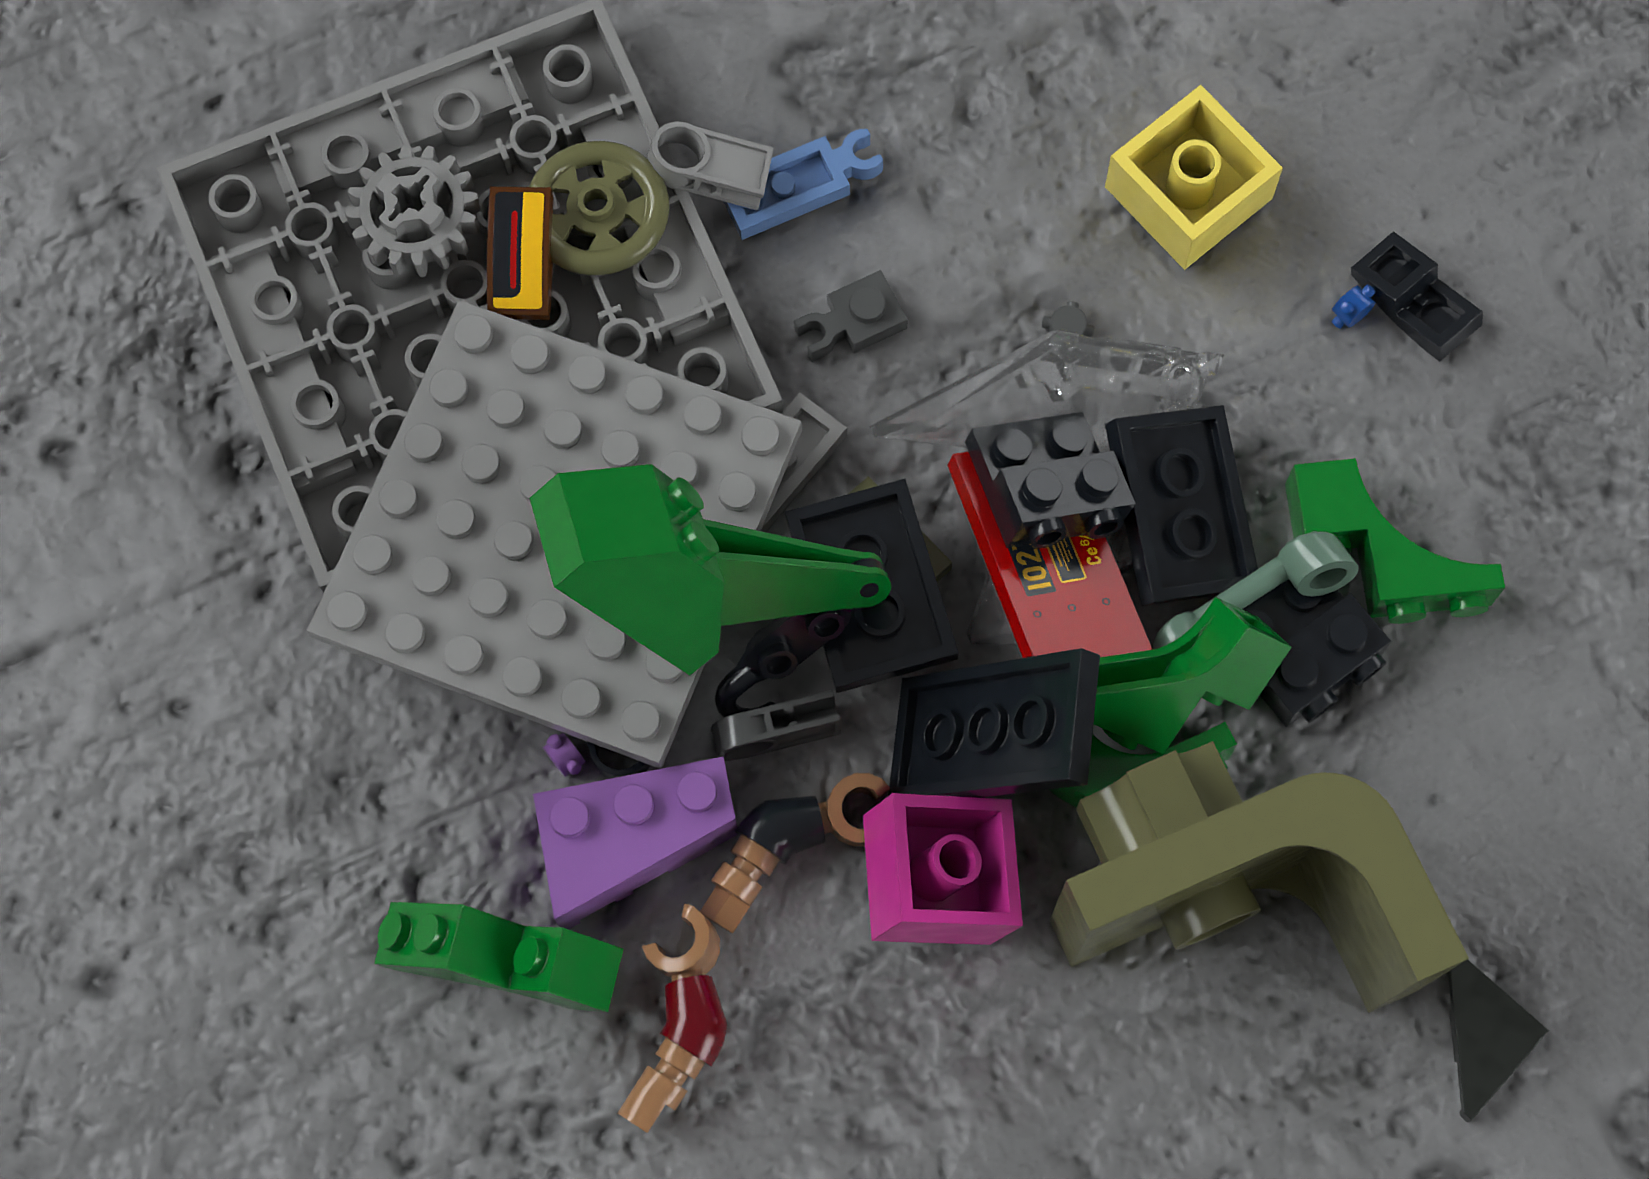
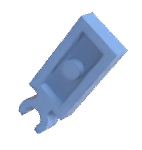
M858 129L851 132L843 140L842 146L833 150L826 136H823L773 157L770 163L764 196L760 200L758 211L724 202L741 240L849 196L850 184L847 180L848 178L869 180L878 176L883 171V158L880 154L867 160L859 159L854 155L858 150L870 146V133L868 129Z

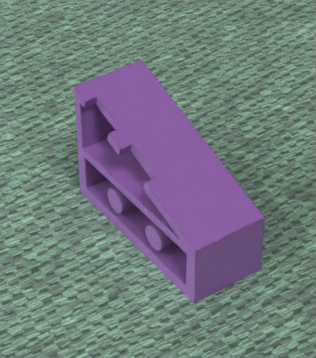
M724 757L533 794L554 920L561 928L571 929L580 924L581 919L614 901L616 903L633 894V890L667 871L670 873L738 835L735 832L738 826Z

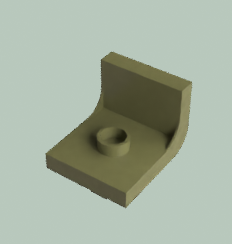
M1213 741L1183 753H1177L1176 750L1127 771L1122 778L1113 784L1080 799L1076 810L1102 864L1066 880L1050 918V923L1068 962L1073 967L1163 926L1175 950L1185 948L1223 932L1261 911L1251 890L1269 889L1280 891L1304 902L1322 920L1368 1013L1415 993L1469 959L1399 818L1379 792L1356 778L1344 774L1322 772L1303 775L1242 802Z

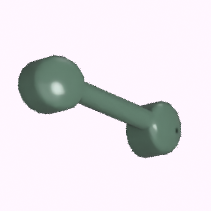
M1313 531L1299 535L1287 542L1279 551L1277 557L1216 597L1243 609L1288 579L1303 596L1325 595L1340 589L1353 580L1358 573L1359 566L1334 534L1326 531ZM1214 598L1193 612L1187 611L1177 614L1166 622L1157 633L1151 645L1152 649L1163 647L1185 634L1201 618Z

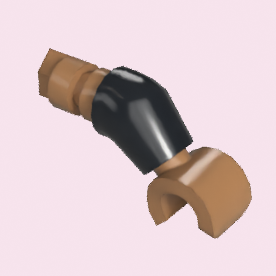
M854 773L843 778L832 789L825 802L818 803L816 796L765 800L752 809L735 830L736 834L740 837L730 852L736 857L731 864L726 862L721 864L711 880L716 887L700 912L721 928L734 933L763 888L757 883L761 875L764 874L770 877L779 862L786 864L793 854L825 843V834L832 833L840 842L850 846H865L864 829L851 826L843 816V800L846 796L853 793H863L877 800L886 794L890 787L882 778L873 774Z

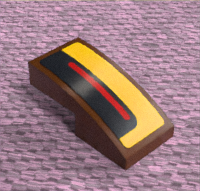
M490 186L487 238V310L512 319L550 320L553 262L550 252L554 201L551 187Z

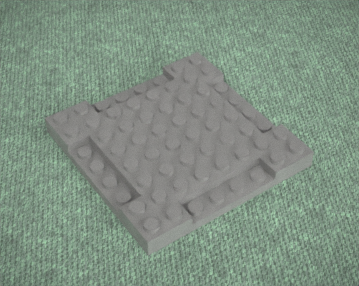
M602 0L585 1L157 167L204 292L319 587L323 593L458 300L487 309V238L490 186L529 187L534 175L550 157L569 146L582 142H616L633 148L647 158L652 138L656 130L659 129V126ZM667 144L659 147L658 151L661 157L668 164L677 167ZM402 145L409 146L413 157H421L425 148L432 146L438 158V163L449 155L454 156L460 170L459 173L466 171L470 173L475 186L472 192L477 193L482 211L472 214L476 216L480 228L479 233L472 235L463 234L469 249L466 255L457 253L454 250L448 252L447 257L450 267L446 270L441 268L435 260L428 262L425 277H419L414 264H407L401 276L394 275L389 264V258L380 266H374L368 256V249H358L352 236L356 229H351L345 213L346 210L355 207L352 205L347 193L349 187H365L359 170L362 167L369 168L375 172L379 170L381 165L378 154L381 152L386 153L392 161L400 159ZM591 165L576 170L579 182L589 178L604 177L602 165ZM633 177L617 184L623 190L627 202L644 195L641 187ZM667 187L670 204L668 222L660 241L643 260L628 269L608 275L578 274L553 263L550 320L515 319L772 411L783 412V401L688 191ZM553 192V214L565 215L567 213L566 202L569 194ZM449 193L446 197L448 205L443 211L445 216L450 219L453 209V197ZM595 199L588 202L586 208L598 211L604 208L607 202L604 199ZM379 203L375 213L377 229L381 225L378 217L384 212V207ZM625 218L622 225L610 234L622 244L634 235L639 226L629 218ZM574 228L571 230L566 242L576 248L588 250L595 237L585 235Z

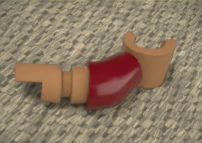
M689 904L683 905L681 918L694 928L695 941L692 948L686 954L670 958L667 957L665 950L657 943L642 946L646 958L665 976L672 979V982L665 985L667 1021L660 1032L666 1038L655 1053L661 1059L655 1069L650 1066L646 1067L618 1111L619 1115L646 1133L649 1132L665 1105L673 1110L677 1109L688 1092L682 1088L687 1077L689 1076L695 1080L705 1063L712 1067L721 1051L726 1036L727 1021L712 976L706 975L715 966L720 954V938L715 926L699 910Z

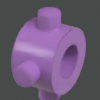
M563 732L560 735H551L547 739V744L542 747L548 757L564 777H567L569 774H578L582 769L581 765L585 763L579 751Z

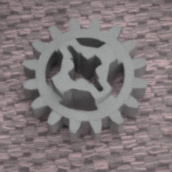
M402 145L400 159L392 161L386 153H379L378 158L381 168L375 172L369 168L362 167L359 173L365 187H349L347 192L352 205L355 207L346 210L345 213L351 229H356L352 236L358 249H368L367 253L371 263L376 267L383 264L389 258V264L393 274L396 276H401L407 264H414L419 277H425L428 269L427 263L434 260L444 270L448 269L450 265L447 253L454 250L457 253L466 255L469 249L463 234H478L480 230L476 216L472 214L482 211L477 193L472 192L475 186L468 171L459 173L460 170L456 158L452 155L447 156L438 163V158L432 146H427L421 157H413L409 146ZM449 193L453 197V209L450 219L445 216L443 211L448 205L446 197ZM379 203L384 207V212L378 217L381 225L377 229L375 213Z

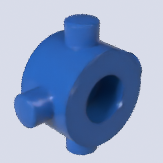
M1367 284L1362 289L1357 285L1345 293L1332 308V311L1337 315L1332 320L1334 326L1339 329L1344 325L1351 328L1361 321L1375 306V302L1371 299L1376 293L1374 288Z

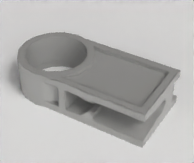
M675 121L664 124L656 130L648 150L647 159L669 188L688 191L758 211L760 200L764 196L774 148L696 127L686 122ZM668 143H681L689 147L696 154L699 163L690 168H677L668 164L661 157L658 148Z

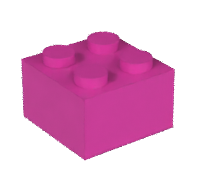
M892 793L863 815L871 941L991 945L1023 926L1012 799Z

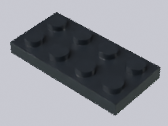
M1079 648L902 678L888 796L892 793L979 798L1088 785L1100 655Z

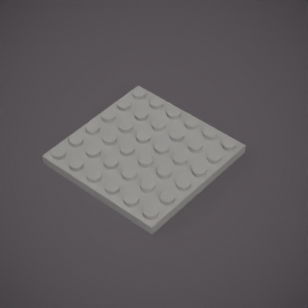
M458 300L307 628V632L313 639L662 769L705 664L689 676L554 588L529 498L558 473L652 464L673 480L681 477L695 488L704 503V508L700 511L703 519L761 531L803 430L802 421Z

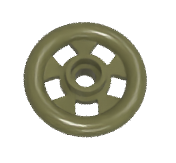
M588 141L569 146L550 157L539 168L529 187H551L552 193L569 194L566 202L567 213L565 215L553 214L550 254L554 264L574 273L608 275L630 268L643 260L656 247L668 222L670 204L664 180L644 155L620 143ZM591 165L603 166V178H589L582 182L578 181L577 169ZM633 177L641 187L644 195L627 202L623 190L617 184ZM595 199H604L607 202L605 207L598 211L586 208L587 203ZM625 218H629L639 228L631 238L621 244L610 233L616 231L622 225ZM575 228L585 235L595 237L588 250L576 248L566 242L572 229Z

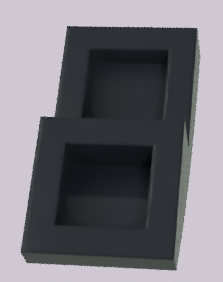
M1394 231L1351 267V275L1362 289L1367 284L1374 288L1376 293L1371 299L1412 340L1439 362L1482 326L1483 311L1438 278V264Z

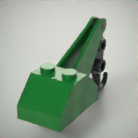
M652 464L558 473L529 498L554 588L689 676L719 653L721 626L775 619L754 634L748 642L737 666L719 683L715 694V704L717 711L724 718L737 713L774 705L775 703L770 701L759 707L745 708L737 705L736 701L744 692L758 682L768 678L781 679L790 675L799 664L828 641L838 637L843 632L851 619L852 608L870 607L879 604L891 591L890 579L878 555L871 552L836 548L703 519L700 511L704 508V503L695 488L681 477L673 480Z

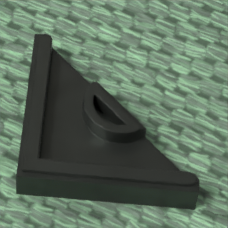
M1466 960L1448 971L1451 1001V1010L1449 1012L1454 1063L1457 1062L1461 1103L1459 1114L1468 1123L1476 1117L1549 1030L1475 965Z

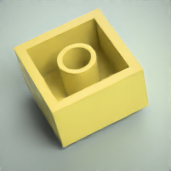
M1199 85L1111 155L1105 188L1185 270L1273 199L1283 168L1202 85Z

